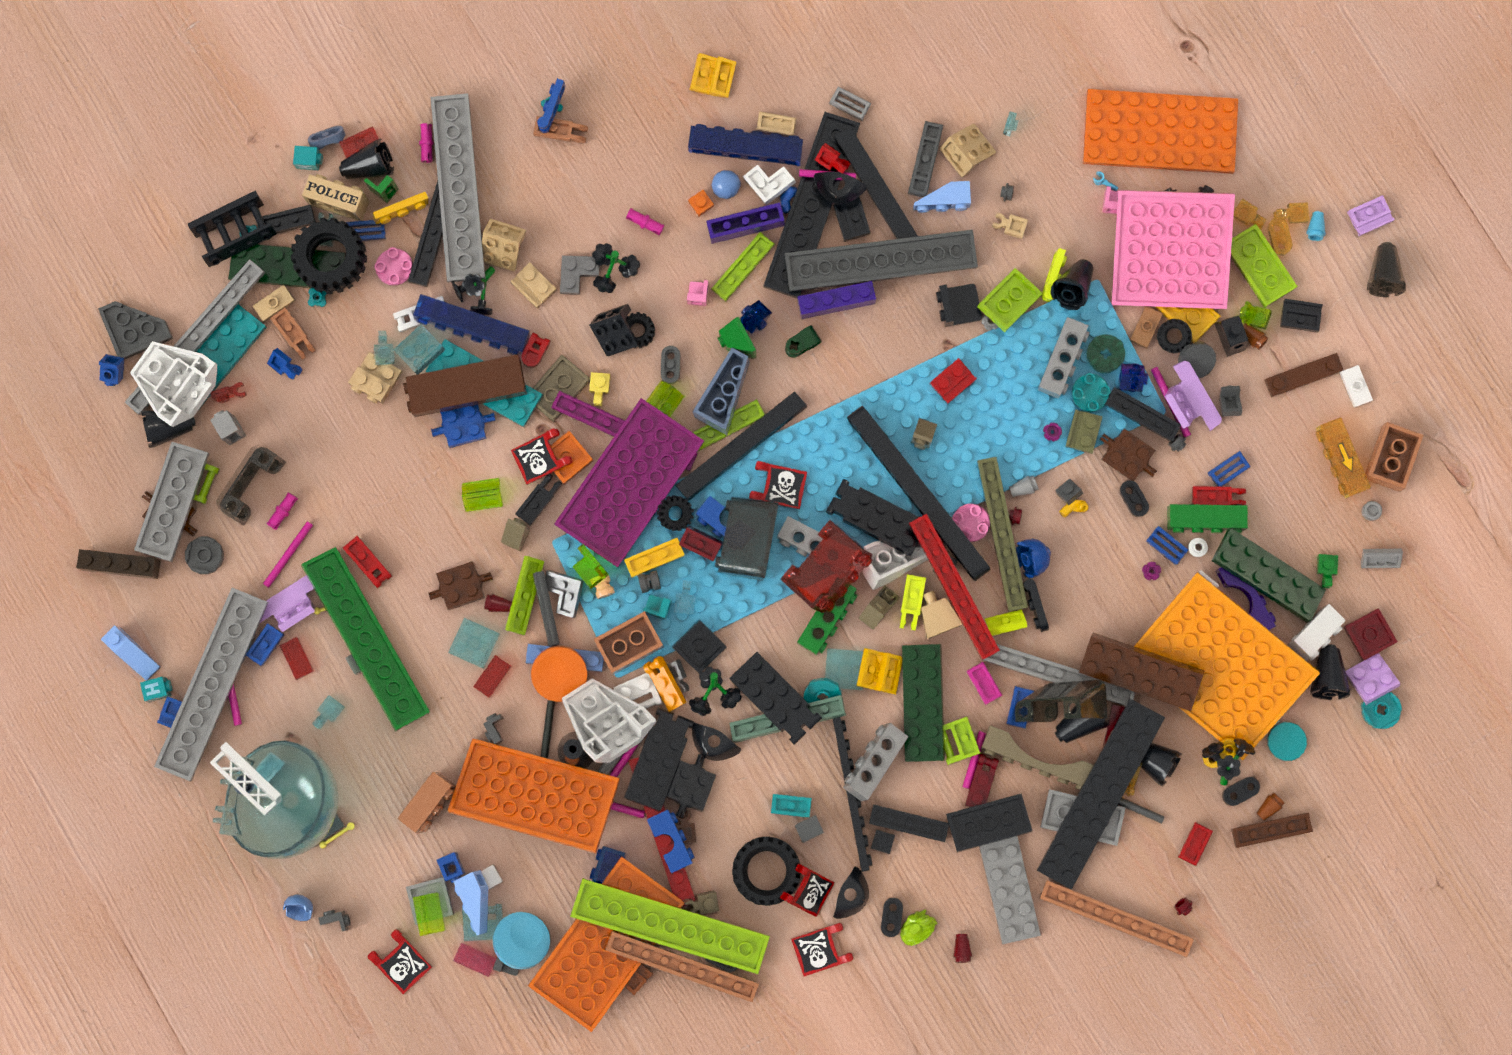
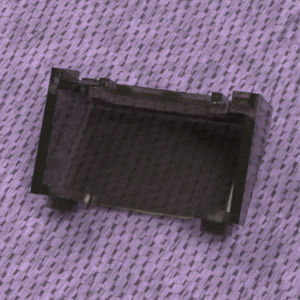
M731 497V500H727L725 511H728V519L722 552L720 556H716L714 566L718 568L717 573L758 581L764 580L777 516V502Z

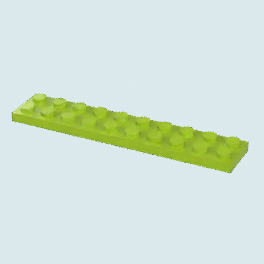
M584 878L581 880L570 917L755 974L759 973L770 938L769 935Z

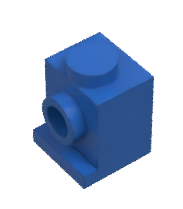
M106 354L99 361V380L104 381L107 386H115L123 379L124 358Z
M457 852L437 859L445 881L450 880L451 883H454L453 881L465 874ZM451 865L456 866L455 872L449 870Z

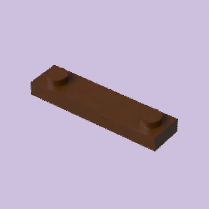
M1335 353L1266 378L1264 381L1272 398L1344 371L1338 354Z
M1303 813L1232 828L1231 831L1235 848L1310 833L1313 832L1309 813Z

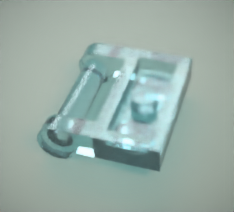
M502 904L488 906V914H496V919L487 920V933L478 936L470 926L471 921L462 907L464 941L493 940L494 931L503 919Z

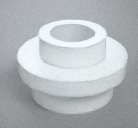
M1194 538L1190 541L1188 550L1192 556L1202 557L1206 554L1208 545L1204 539ZM1196 544L1201 545L1202 549L1200 551L1195 549Z

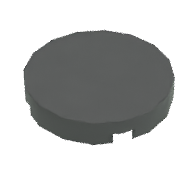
M1197 341L1184 347L1180 352L1178 363L1188 361L1198 378H1203L1214 368L1216 353L1207 343Z
M208 536L198 537L191 541L185 550L186 563L192 571L199 574L215 572L221 567L224 560L222 546L215 539Z

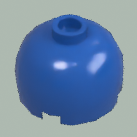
M1032 538L1017 542L1018 547L1015 548L1019 567L1023 566V569L1026 571L1023 574L1028 578H1034L1044 573L1049 567L1050 549L1038 539Z

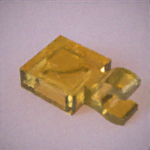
M1243 198L1234 210L1233 217L1245 225H1248L1251 221L1254 225L1257 224L1259 229H1262L1266 222L1264 217L1256 214L1258 208Z
M1308 202L1289 203L1287 209H1276L1274 220L1288 218L1289 224L1308 223Z

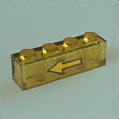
M1340 417L1319 425L1316 428L1315 434L1318 441L1323 444L1325 458L1332 465L1330 467L1331 473L1334 478L1337 477L1339 482L1338 489L1341 495H1344L1346 499L1369 490L1371 486L1342 418Z

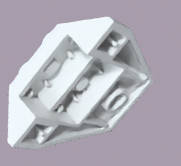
M152 341L130 373L156 415L171 427H174L194 417L216 386L217 364L201 353Z
M593 678L562 697L563 704L583 750L595 762H612L639 744L656 723V719L643 706Z

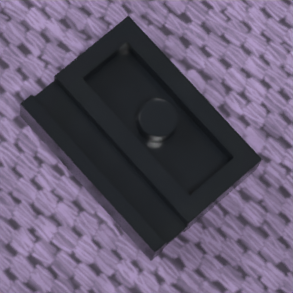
M860 197L847 204L833 205L844 242L871 233Z
M1284 299L1280 327L1318 333L1323 304Z

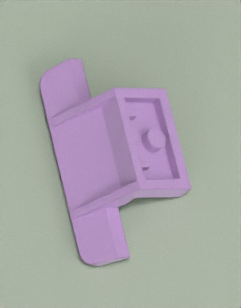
M1181 361L1173 367L1182 382L1169 388L1164 397L1183 429L1190 426L1193 419L1202 416L1211 431L1221 423L1222 418L1188 361Z
M307 575L266 600L269 603L260 623L274 615L278 621L279 629L283 632L315 612V606L307 595L308 592L314 589Z

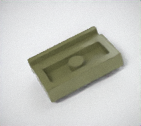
M1076 409L1065 447L1092 454L1102 416Z

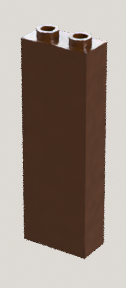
M518 354L405 377L406 383H403L405 394L409 395L410 400L407 401L409 413L412 412L415 417L527 395L521 359Z

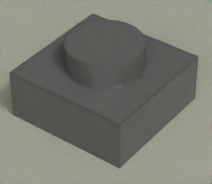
M1068 479L1055 490L1056 494L1068 505L1083 494L1082 489L1071 479Z

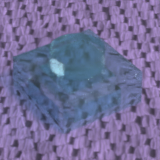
M1009 112L1003 132L1004 135L1010 136L1011 131H1016L1019 121L1015 119L1017 113Z

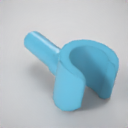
M1096 172L1102 178L1101 180L1093 178L1096 185L1103 184L1117 191L1118 187L1104 179L1102 172Z

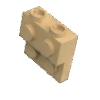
M369 352L361 366L357 367L348 383L351 385L350 389L358 394L363 392L368 395L367 399L371 402L383 404L401 376L402 371Z

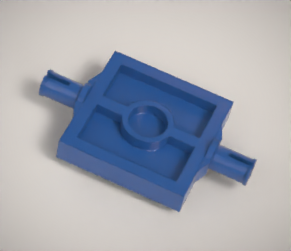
M479 405L440 412L442 427L431 429L433 437L444 434L449 448L487 439L484 430L485 423L496 421L494 413L483 416Z

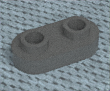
M667 346L661 353V378L666 384H674L680 378L681 355L679 349L675 346ZM669 354L675 355L673 359H668ZM669 372L674 373L672 378L667 377Z

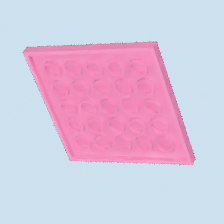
M1118 190L1111 304L1227 309L1235 194Z

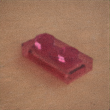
M461 943L453 961L489 977L497 958Z

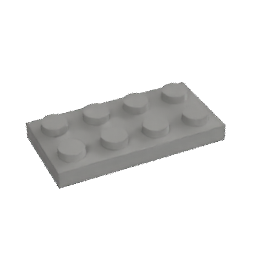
M1049 789L1040 828L1058 831L1076 796ZM1116 807L1098 842L1118 845L1125 807Z

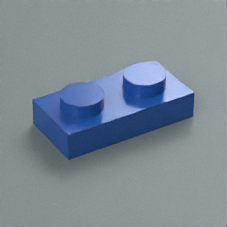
M267 623L248 650L246 656L260 666H263L284 634Z

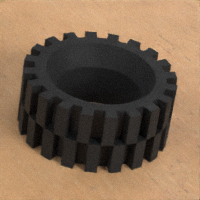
M775 837L755 838L747 842L738 851L733 862V881L740 894L748 901L757 905H776L784 901L780 898L783 892L792 895L796 890L801 873L795 869L800 864V861L793 848L783 840ZM769 851L776 853L785 863V879L780 886L773 890H761L755 887L749 880L748 864L760 852Z

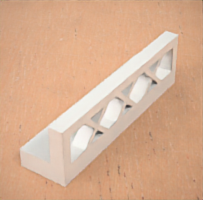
M225 742L220 747L221 752L210 764L266 816L283 800L281 794ZM224 756L230 760V767L221 768L217 764ZM232 771L243 772L244 781H235L232 778ZM246 784H255L257 786V794H248L246 792ZM260 797H269L273 802L264 809L260 805Z

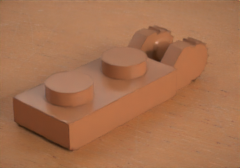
M542 116L536 117L534 136L577 143L586 142L585 137L572 135L573 129L587 132L588 126L576 124L572 121L554 119L549 132L542 133L537 123L538 119Z
M286 307L270 318L302 360L306 358L305 353L298 347L302 342L307 345L306 347L312 353L316 351L309 342L307 335Z

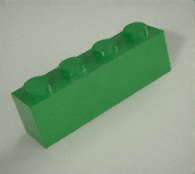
M1170 504L1167 507V530H1173V533H1184V530H1192V533H1204V530H1211L1213 534H1221L1223 530L1227 531L1229 528H1232L1242 534V531L1248 529L1247 505Z

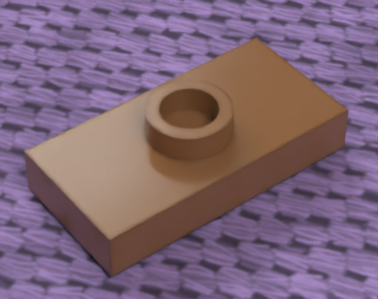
M1145 306L1130 341L1147 349L1163 313Z

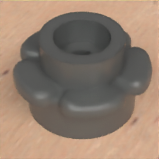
M1009 183L1006 186H1002L1000 197H1003L1005 202L1006 200L1012 201L1014 186L1009 185Z
M1180 434L1176 435L1173 441L1168 444L1171 450H1177L1178 452L1186 446L1184 442L1186 437H1182Z

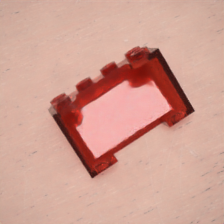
M831 520L817 534L823 539L801 566L797 567L792 564L780 579L812 609L821 613L830 612L835 607V602L839 597L841 598L847 593V588L850 584L858 580L860 572L872 563V553Z

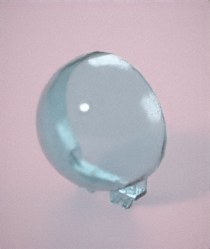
M285 740L273 741L258 747L246 757H242L282 796L283 800L266 816L245 796L238 794L234 786L227 779L220 780V784L228 785L224 806L215 807L217 812L223 813L222 818H213V823L221 824L219 834L233 836L242 848L253 855L268 859H286L306 853L321 842L335 821L339 800L335 777L321 756L302 744ZM232 771V778L235 781L239 776L244 775L241 771ZM255 784L253 790L248 794H257V786ZM260 797V805L264 809L273 802L269 797Z

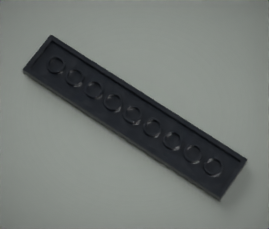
M824 112L805 169L839 172L834 167L828 170L815 161V158L821 147L826 143L841 153L840 159L848 161L834 136L849 127L852 128L857 136L860 123ZM801 177L763 285L764 288L794 298L801 296L802 290L789 292L784 254L817 249L833 204L821 195L814 178ZM835 179L833 186L838 190L841 180Z
M1132 699L1128 700L1037 868L1038 872L1070 889L1073 888L1165 719L1164 716Z

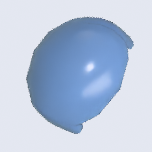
M723 170L714 176L711 186L714 194L719 198L729 199L738 193L741 182L739 176L733 171Z
M296 894L289 896L284 901L283 910L286 908L287 917L298 921H308L311 919L313 904L307 897Z

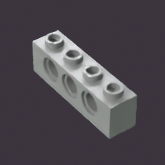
M1069 317L1066 318L1038 391L1058 399L1061 394L1065 395L1069 384H1066L1068 376L1071 378L1076 368L1073 366L1075 359L1079 360L1083 349H1080L1082 342L1086 343L1090 333L1087 331L1089 325ZM1067 338H1075L1077 344H1068ZM1063 354L1067 355L1070 361L1064 363L1060 360V356ZM1054 372H1059V373H1061L1063 379H1061V380H1056V379H1054L1053 373H1054Z
M789 516L777 536L781 545L787 548L790 546L796 548V552L804 557L807 554L814 558V562L822 566L824 563L831 566L830 570L839 575L841 573L846 574L856 555V551ZM797 533H801L804 536V540L800 543L795 542L793 539ZM813 542H818L821 545V549L817 552L812 551L810 545ZM830 551H835L839 557L832 561L828 558L827 554Z
M891 723L878 727L875 732L877 736L867 744L865 748L866 753L856 761V768L853 773L850 772L845 778L846 784L843 788L860 801H866L870 798L908 738L905 733ZM882 741H885L887 744L886 750L882 747ZM873 756L877 760L876 766L871 761ZM862 772L867 776L866 781H863L861 778Z

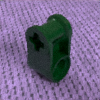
M810 325L787 340L785 352L789 357L796 358L819 345L822 340L813 326ZM791 344L793 346H798L797 351H795V349L790 350Z

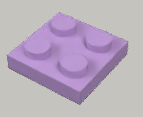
M1379 653L1345 671L1348 680L1366 705L1400 686V682Z

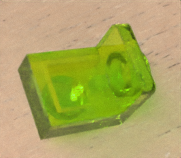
M1246 301L1240 310V319L1244 324L1247 323L1253 327L1266 329L1272 311L1253 306L1250 302Z

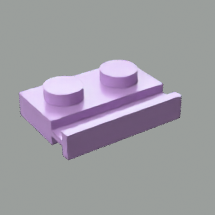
M1383 195L1347 212L1354 228L1358 232V236L1395 220Z

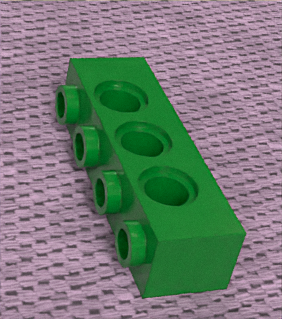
M837 577L797 641V644L816 656L819 652L822 654L828 645L825 643L828 636L833 637L838 629L835 626L838 620L843 621L848 612L845 610L849 603L853 604L858 596L855 593L857 588ZM836 596H841L844 599V604L836 606L833 603V599ZM830 612L834 615V620L826 622L823 619V615ZM815 629H822L824 636L817 639L813 636V631Z

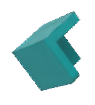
M649 595L643 612L645 611L646 614L666 620L672 601L664 597L660 598Z

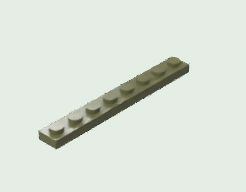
M997 457L978 460L977 464L1008 611L1028 608Z

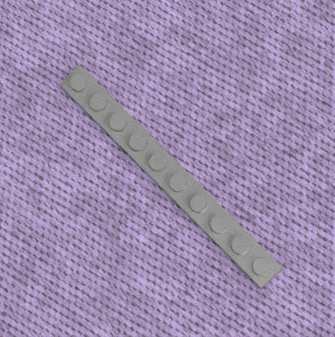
M249 259L173 347L196 352L265 272ZM139 386L125 401L138 415H141V411H145L150 405Z

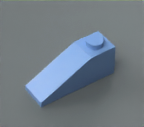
M114 625L101 638L117 656L146 681L160 668L121 627Z

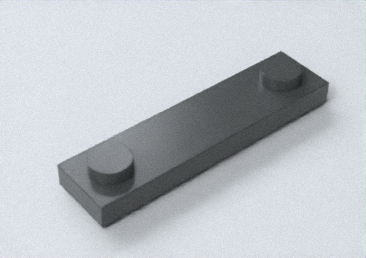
M925 121L908 194L919 197L927 196L944 125Z

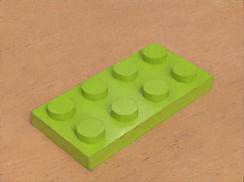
M1257 224L1232 238L1231 258L1264 308L1298 287Z

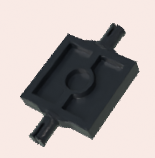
M698 754L695 764L679 761L666 798L680 805L676 816L682 819L687 808H693L700 812L704 810L716 777L715 774L702 768L706 757Z

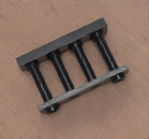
M256 190L188 223L193 235L196 238L201 237L207 253L202 255V258L208 267L218 265L220 262L277 235L271 223L265 224L258 208L264 206ZM249 212H252L259 227L251 232H248L242 216ZM235 220L241 237L231 241L225 224ZM218 228L225 245L214 249L207 233Z

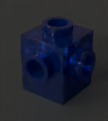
M758 300L752 305H747L742 310L740 321L744 328L753 334L757 330L762 331L768 323L766 321L772 312Z
M1121 363L1119 390L1142 392L1143 385H1147L1148 373H1145V366L1136 363Z

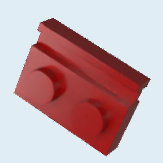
M958 358L929 384L949 404L975 382L977 378L973 376L971 371Z

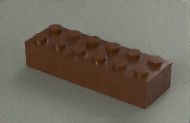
M1094 632L1091 635L1079 673L1188 711L1192 710L1205 672L1199 668Z

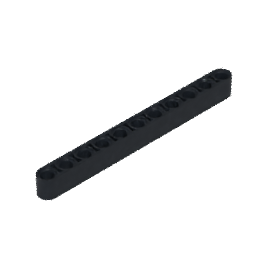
M860 406L848 415L849 423L922 516L928 515L940 539L974 581H977L991 569L868 411L863 406Z

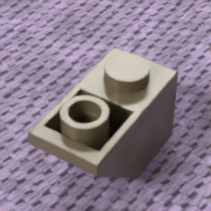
M919 418L911 441L914 447L925 450V448L929 449L937 424Z
M508 518L501 542L521 552L530 532L527 524L518 518H514V520Z
M884 585L867 605L859 619L874 630L900 597Z

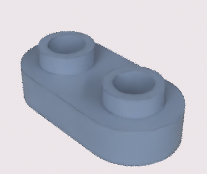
M334 126L310 135L307 140L310 147H317L320 150L326 145L342 142L346 134L342 126Z

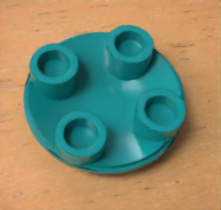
M1088 373L1079 377L1073 384L1072 398L1080 409L1094 412L1105 406L1104 404L1111 390L1101 376Z

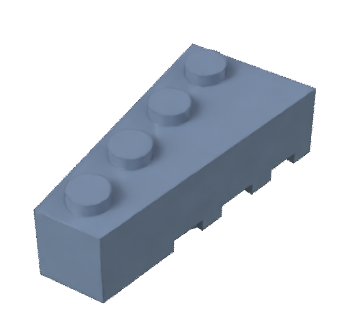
M731 348L693 410L696 419L725 435H728L750 364L747 355Z

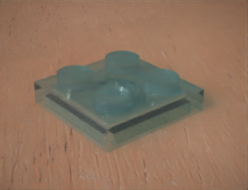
M421 324L393 350L416 374H420L445 351V348Z
M464 618L448 653L484 669L500 634Z
M827 648L825 678L837 682L840 689L863 690L862 687L857 686L863 651Z

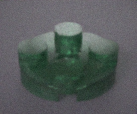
M1107 334L1095 337L1088 345L1086 351L1087 361L1097 372H1113L1122 365L1125 359L1123 342L1115 336ZM1105 349L1111 353V356H1108L1107 359L1103 358L1104 356L1100 353Z

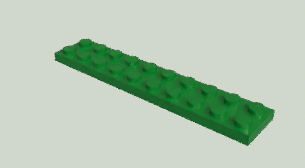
M334 547L302 563L301 567L395 732L429 714L428 707L337 548Z

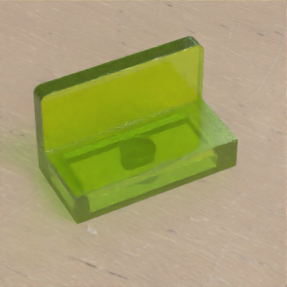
M660 381L646 402L670 417L685 396L672 385Z
M494 478L462 483V500L465 512L503 507L500 479Z
M582 544L577 549L584 557L573 568L588 587L592 589L609 574L586 546Z
M439 893L413 897L420 936L445 931Z

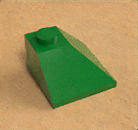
M736 317L719 330L720 337L717 339L722 348L726 347L727 351L734 348L751 359L757 357L756 349L739 317Z

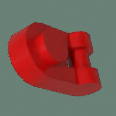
M533 332L521 356L524 365L529 368L538 366L551 340L547 338L542 339ZM535 344L540 345L539 350L533 348V346Z

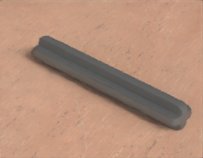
M543 571L535 572L533 577L548 646L559 645V638L545 574Z

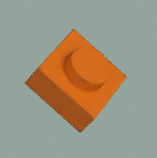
M704 190L688 199V203L698 216L714 207L713 202Z

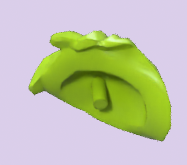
M927 910L917 911L909 915L903 924L900 935L906 945L913 946L919 944L933 933L935 925L938 923L934 917L925 914Z

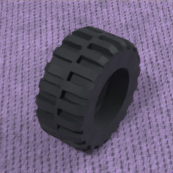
M320 218L318 223L315 220L309 222L311 226L308 228L304 226L300 229L302 234H296L294 238L296 244H292L291 247L293 251L291 261L294 263V270L307 286L314 288L317 292L322 293L325 291L327 294H333V291L338 293L344 292L343 288L345 287L350 289L353 287L351 283L354 281L358 282L361 279L360 273H364L366 269L364 263L367 262L366 248L362 239L352 226L350 227L344 221L339 222L336 218H331L330 220ZM330 240L341 242L346 249L343 263L337 269L329 272L316 269L312 262L313 253L316 248L323 242Z

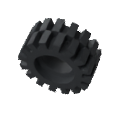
M630 313V316H627L626 319L630 328L637 323L645 327V333L641 337H636L639 343L637 347L648 346V343L652 342L655 336L653 321L645 313Z
M1180 319L1167 320L1158 329V343L1163 350L1169 353H1180L1185 346L1191 343V329L1187 323ZM1174 328L1179 329L1182 333L1181 341L1176 344L1170 343L1167 339V333Z
M668 496L657 507L659 508V511H657V515H659L657 517L658 521L661 522L662 526L672 531L686 529L687 525L692 523L690 521L691 518H694L692 515L694 509L691 508V503L680 496ZM673 506H679L682 510L681 517L676 521L671 520L669 517V510Z

